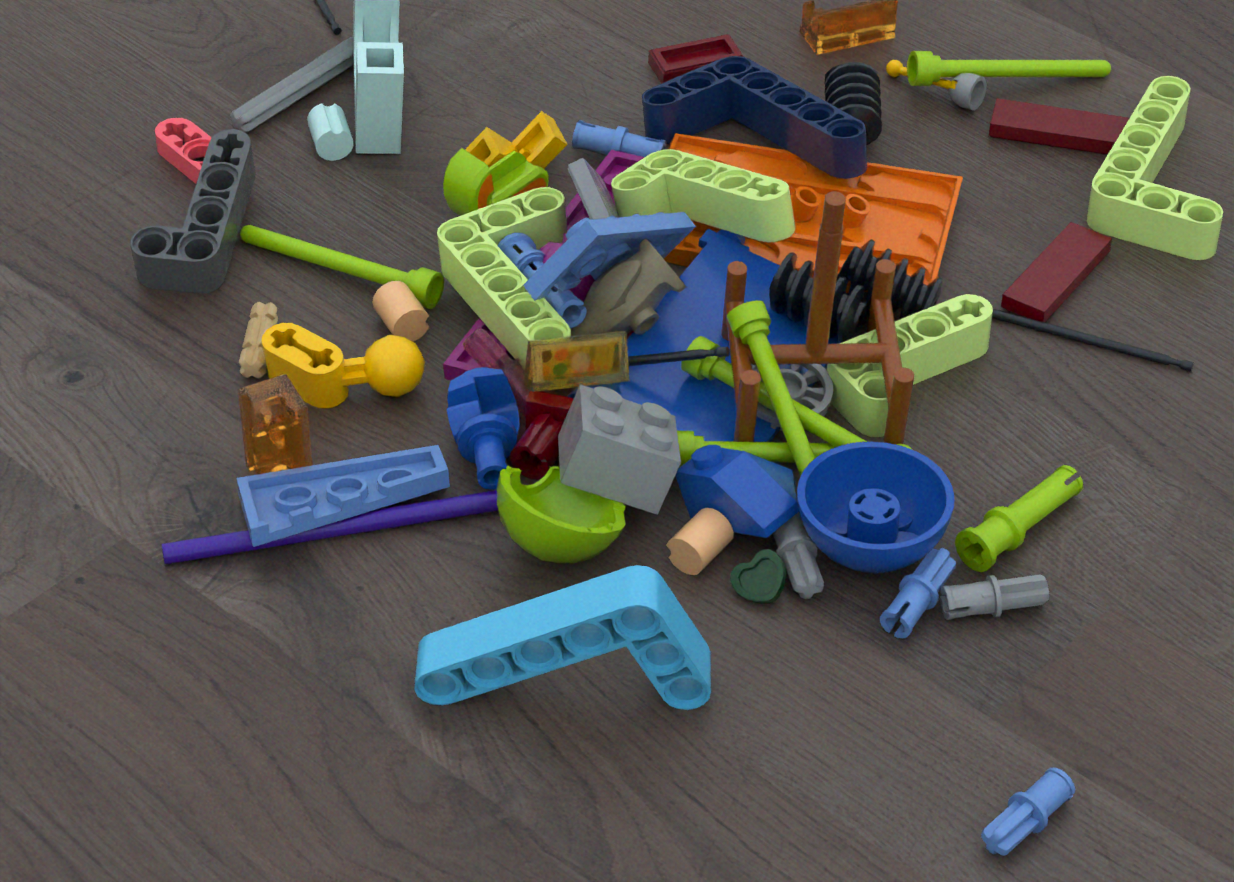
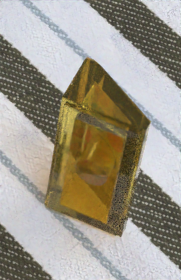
M626 331L528 341L524 389L535 392L579 387L580 384L590 386L630 381Z

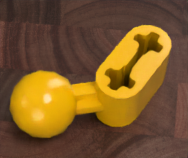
M293 323L273 325L265 331L261 341L270 382L317 408L338 406L348 397L349 385L368 383L371 389L382 395L400 397L411 392L421 383L424 372L425 360L418 346L411 340L401 336L387 335L378 339L366 350L364 357L344 359L341 349L335 344Z

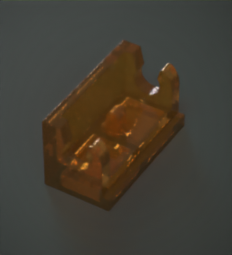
M814 0L806 1L803 4L802 24L800 25L799 32L816 55L895 38L898 0H870L828 10L823 8L815 9Z
M284 374L238 389L245 462L248 470H255L257 474L312 466L308 407L288 376Z

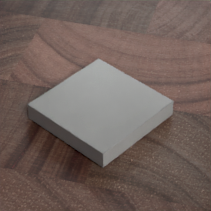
M584 158L568 164L569 168L567 169L589 218L620 217L603 179Z

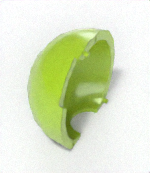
M507 466L506 469L500 471L497 484V507L500 520L514 542L524 551L542 561L578 563L592 559L606 550L619 537L626 525L624 517L626 506L623 503L560 483L559 466L550 467L543 478L531 485L521 484V470L519 468L511 469L510 466Z

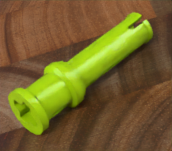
M1062 465L1008 507L997 506L990 509L984 515L981 524L975 528H964L957 534L955 547L960 559L974 571L984 572L989 570L996 563V558L1003 551H1013L1024 542L1027 530L1083 490L1081 476L1070 484L1065 485L1064 482L1077 471L1071 466Z

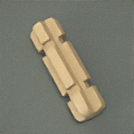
M257 302L251 308V319L248 322L242 346L244 349L241 351L239 359L240 373L246 378L254 376L259 379L264 376L267 370L261 342L262 336L268 328L276 325L278 321L277 307L271 302L267 304Z

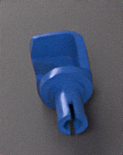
M474 368L465 371L462 375L450 381L447 393L448 408L446 410L451 431L460 454L469 462L476 464L479 485L484 489L494 490L497 489L500 471L507 467L506 458L517 444L520 428L519 411L509 381L502 369Z

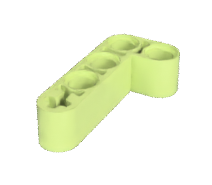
M666 149L653 152L618 174L611 182L615 207L620 217H628L634 214L653 215L658 212H663L664 214L685 212L693 221L762 242L784 240L790 237L796 229L790 189L786 182L679 150Z
M965 294L895 321L902 367L909 368L914 372L913 385L986 354L989 347L993 313L992 305L988 300L981 296ZM876 329L839 344L878 343ZM881 363L827 364V372L833 383L831 401L833 407L863 435L883 437L887 421L888 402Z

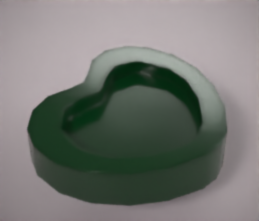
M770 549L761 550L751 562L740 563L733 568L730 575L732 587L740 596L749 601L759 604L773 603L779 598L784 589L786 581L785 563L776 552Z

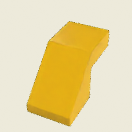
M541 111L512 143L486 127L465 150L486 163L488 167L512 151H516L525 156L526 160L534 166L537 165L545 169L568 144L555 120Z

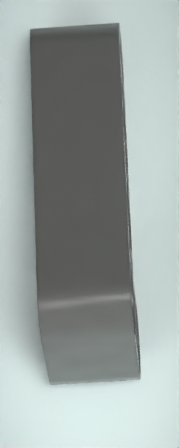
M225 129L219 131L211 138L182 228L156 225L141 228L134 233L130 246L136 276L143 286L159 290L209 293L215 291L223 284L255 180L253 152L248 134L238 129Z

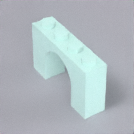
M354 0L353 57L356 153L401 154L404 64L403 43H399L400 0Z

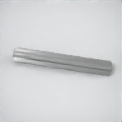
M353 37L342 41L233 110L230 114L233 121L231 123L232 127L242 130L247 134L354 66Z

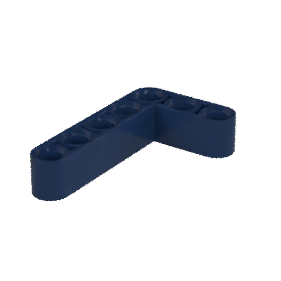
M741 56L721 58L652 87L642 94L645 137L666 140L667 144H670L675 133L692 136L733 118L833 177L843 179L854 178L864 174L867 170L866 127L862 121L748 58Z

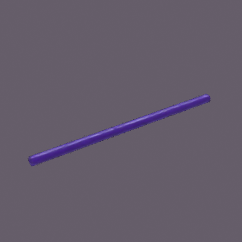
M497 490L376 509L255 547L252 546L248 530L161 544L164 564L498 511Z

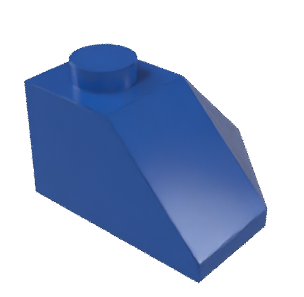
M719 445L701 447L692 454L689 461L678 468L675 475L690 519L703 508H713L728 519L735 533L767 538L799 512L793 470L745 451L721 448Z

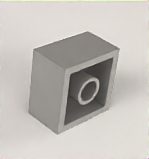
M581 384L579 385L558 434L560 483L658 515L681 464L675 416L671 415L662 406L646 402L641 405L623 399L616 391L606 387L598 386L593 389Z

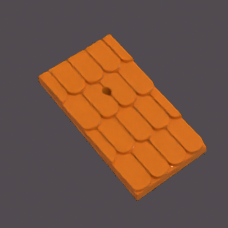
M675 133L668 149L679 150L776 178L789 185L796 227L795 232L790 237L777 242H762L745 237L744 245L749 247L750 252L778 265L782 263L789 253L793 252L797 255L795 269L799 270L806 261L810 260L814 263L812 277H814L825 195L836 191L842 193L846 198L837 276L855 246L861 248L870 239L875 241L873 256L878 257L889 248L892 250L891 261L895 265L904 257L909 260L907 275L911 276L920 267L925 268V285L931 283L938 276L963 180L962 176L867 162V170L864 174L854 178L843 179L827 174L788 150ZM691 220L696 227L663 259L668 263L688 267L703 249L698 244L699 239L707 229L718 232L720 229ZM851 281L847 283L846 293L849 292Z

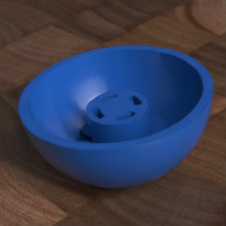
M884 442L850 443L822 453L804 469L797 487V504L800 518L813 543L827 557L838 564L866 573L896 571L908 567L925 557L938 544L946 532L952 517L955 501L950 480L937 464L917 451Z

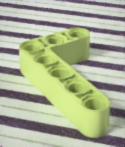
M1161 76L1151 82L1093 178L1087 223L1090 228L1101 234L1192 260H1206L1211 258L1217 250L1223 217L1222 207L1210 199L1153 183L1184 129L1191 89L1189 84L1181 78Z
M550 187L532 189L442 223L437 231L443 276L526 372L530 345L572 341L571 329L545 298L534 301L523 286L528 279L497 245L505 236L512 233L528 235L536 244L537 250L548 242L562 243L563 235L567 233L565 197L562 192ZM513 246L520 255L522 251L517 246ZM570 377L539 380L536 382L544 385H555L565 382Z

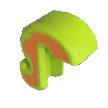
M461 148L450 159L446 167L443 182L444 197L449 208L461 216L532 189L548 187L549 175L545 169L537 165L534 166L526 160L525 156L516 151H512L488 167L486 163Z

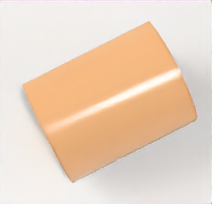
M391 281L376 291L372 301L373 308L392 335L405 337L414 342L427 332L429 325L426 323L429 314L404 282Z
M713 508L701 509L668 541L666 546L671 551V555L668 558L680 571L688 575L699 574L732 541L734 531L730 522L722 513Z

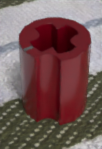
M547 413L539 414L533 419L510 452L512 466L519 468L521 475L539 480L545 476L550 467H553L559 458L558 434L564 421H557L553 419L551 414Z

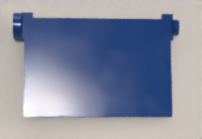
M707 229L699 239L698 246L703 249L679 277L687 288L681 292L672 290L668 292L655 309L659 315L655 325L640 335L633 332L619 348L618 357L686 351L692 341L698 336H703L720 347H729V341L722 337L721 331L727 267L733 261L743 262L747 266L744 303L760 300L766 306L771 319V324L768 326L770 334L767 336L770 345L806 344L807 327L804 325V319L794 322L787 316V311L777 314L770 307L769 288L780 265L750 252L749 247L744 245L745 236L722 229L718 232ZM838 335L828 340V344L840 343ZM727 356L725 361L731 363V356ZM682 361L617 367L616 372L598 374L591 383L582 379L567 396L574 398L580 384L593 389L598 386L606 387L616 391L623 399L641 405L649 402L662 406L671 415L675 416L677 430L694 431V436H703L704 441H734L737 413L734 388L717 378L713 380H708L707 378L698 380L681 369ZM790 364L778 365L780 369H790ZM821 364L825 369L827 368V364ZM803 367L799 373L803 375L808 369ZM816 382L807 386L812 388ZM757 416L754 442H771L779 432L780 427L773 429L771 428L772 423Z

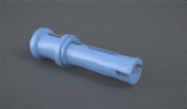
M524 233L509 234L497 245L528 280L544 264L542 261L545 254L537 250L533 240ZM513 246H517L522 253L519 255ZM531 263H532L533 266L536 268V270H533V269L530 267V264H531ZM555 284L550 289V293L544 298L570 328L578 326L586 317V307L582 306L584 303L569 289L562 291Z

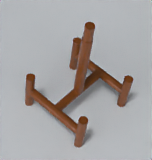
M832 191L827 193L824 199L806 344H778L770 346L778 365L881 363L888 402L884 443L903 444L914 382V372L909 368L902 367L891 302L896 265L893 261L882 259L876 263L866 332L876 329L878 343L828 344L846 198L842 193ZM733 261L727 267L721 335L725 340L729 341L737 408L734 441L754 442L761 376L757 371L752 370V365H756L749 345L743 344L740 338L733 335L727 320V314L735 307L744 303L747 266L740 261Z

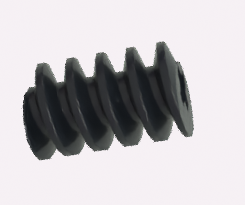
M848 62L832 67L825 74V101L862 121L866 127V145H869L878 138L882 131L880 77L877 71L870 65L861 62Z
M872 239L861 248L857 246L853 248L837 276V280L843 276L847 278L848 282L851 281L849 294L857 285L864 286L865 291L867 290L866 303L872 296L876 263L882 259L891 260L892 250L887 248L878 257L873 256L875 241ZM905 257L896 264L891 296L893 314L898 309H901L900 319L935 306L941 294L943 280L938 276L931 283L925 285L926 269L920 267L911 276L907 275L909 260Z
M791 252L780 264L770 284V307L777 314L787 311V316L794 322L804 319V325L807 327L814 263L808 260L799 270H796L797 255ZM843 276L836 281L829 338H834L838 335L840 343L865 333L871 298L867 303L863 302L865 288L860 284L850 294H847L848 280Z

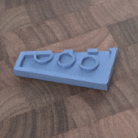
M658 212L653 215L634 214L628 217L610 216L604 219L584 218L567 231L565 236L568 240L523 286L535 301L546 297L555 284L562 291L576 287L581 281L579 278L589 274L596 280L614 264L637 253L639 243L645 238L665 258L696 226L685 212L665 214Z
M439 445L236 478L239 499L253 547L450 487L448 467Z

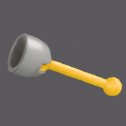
M891 60L887 63L886 72L889 76L898 77L903 75L907 77V67H904L900 61ZM961 73L954 77L952 81L940 78L938 82L932 83V85L949 89V94L954 104L972 111L978 109L983 102L987 88L986 79L973 73Z

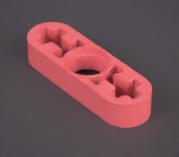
M170 118L160 122L155 128L157 152L196 184L203 161L193 160L205 158L212 137L188 119Z

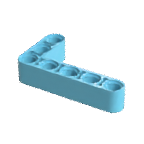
M635 565L424 636L418 644L414 690L421 700L429 704H452L627 647L662 699L669 706L689 710L704 705L710 699L711 652L708 644L663 577L650 567Z

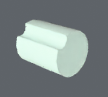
M323 103L315 106L309 112L307 121L317 153L323 159L330 161L346 157L354 145L344 111L335 103L328 107L324 106Z

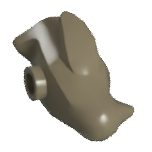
M645 238L639 243L637 253L614 264L591 284L586 294L584 305H582L586 307V317L578 326L570 328L571 340L621 337L631 331H634L637 335L643 334L658 321L659 315L655 309L663 297L671 290L681 292L687 287Z

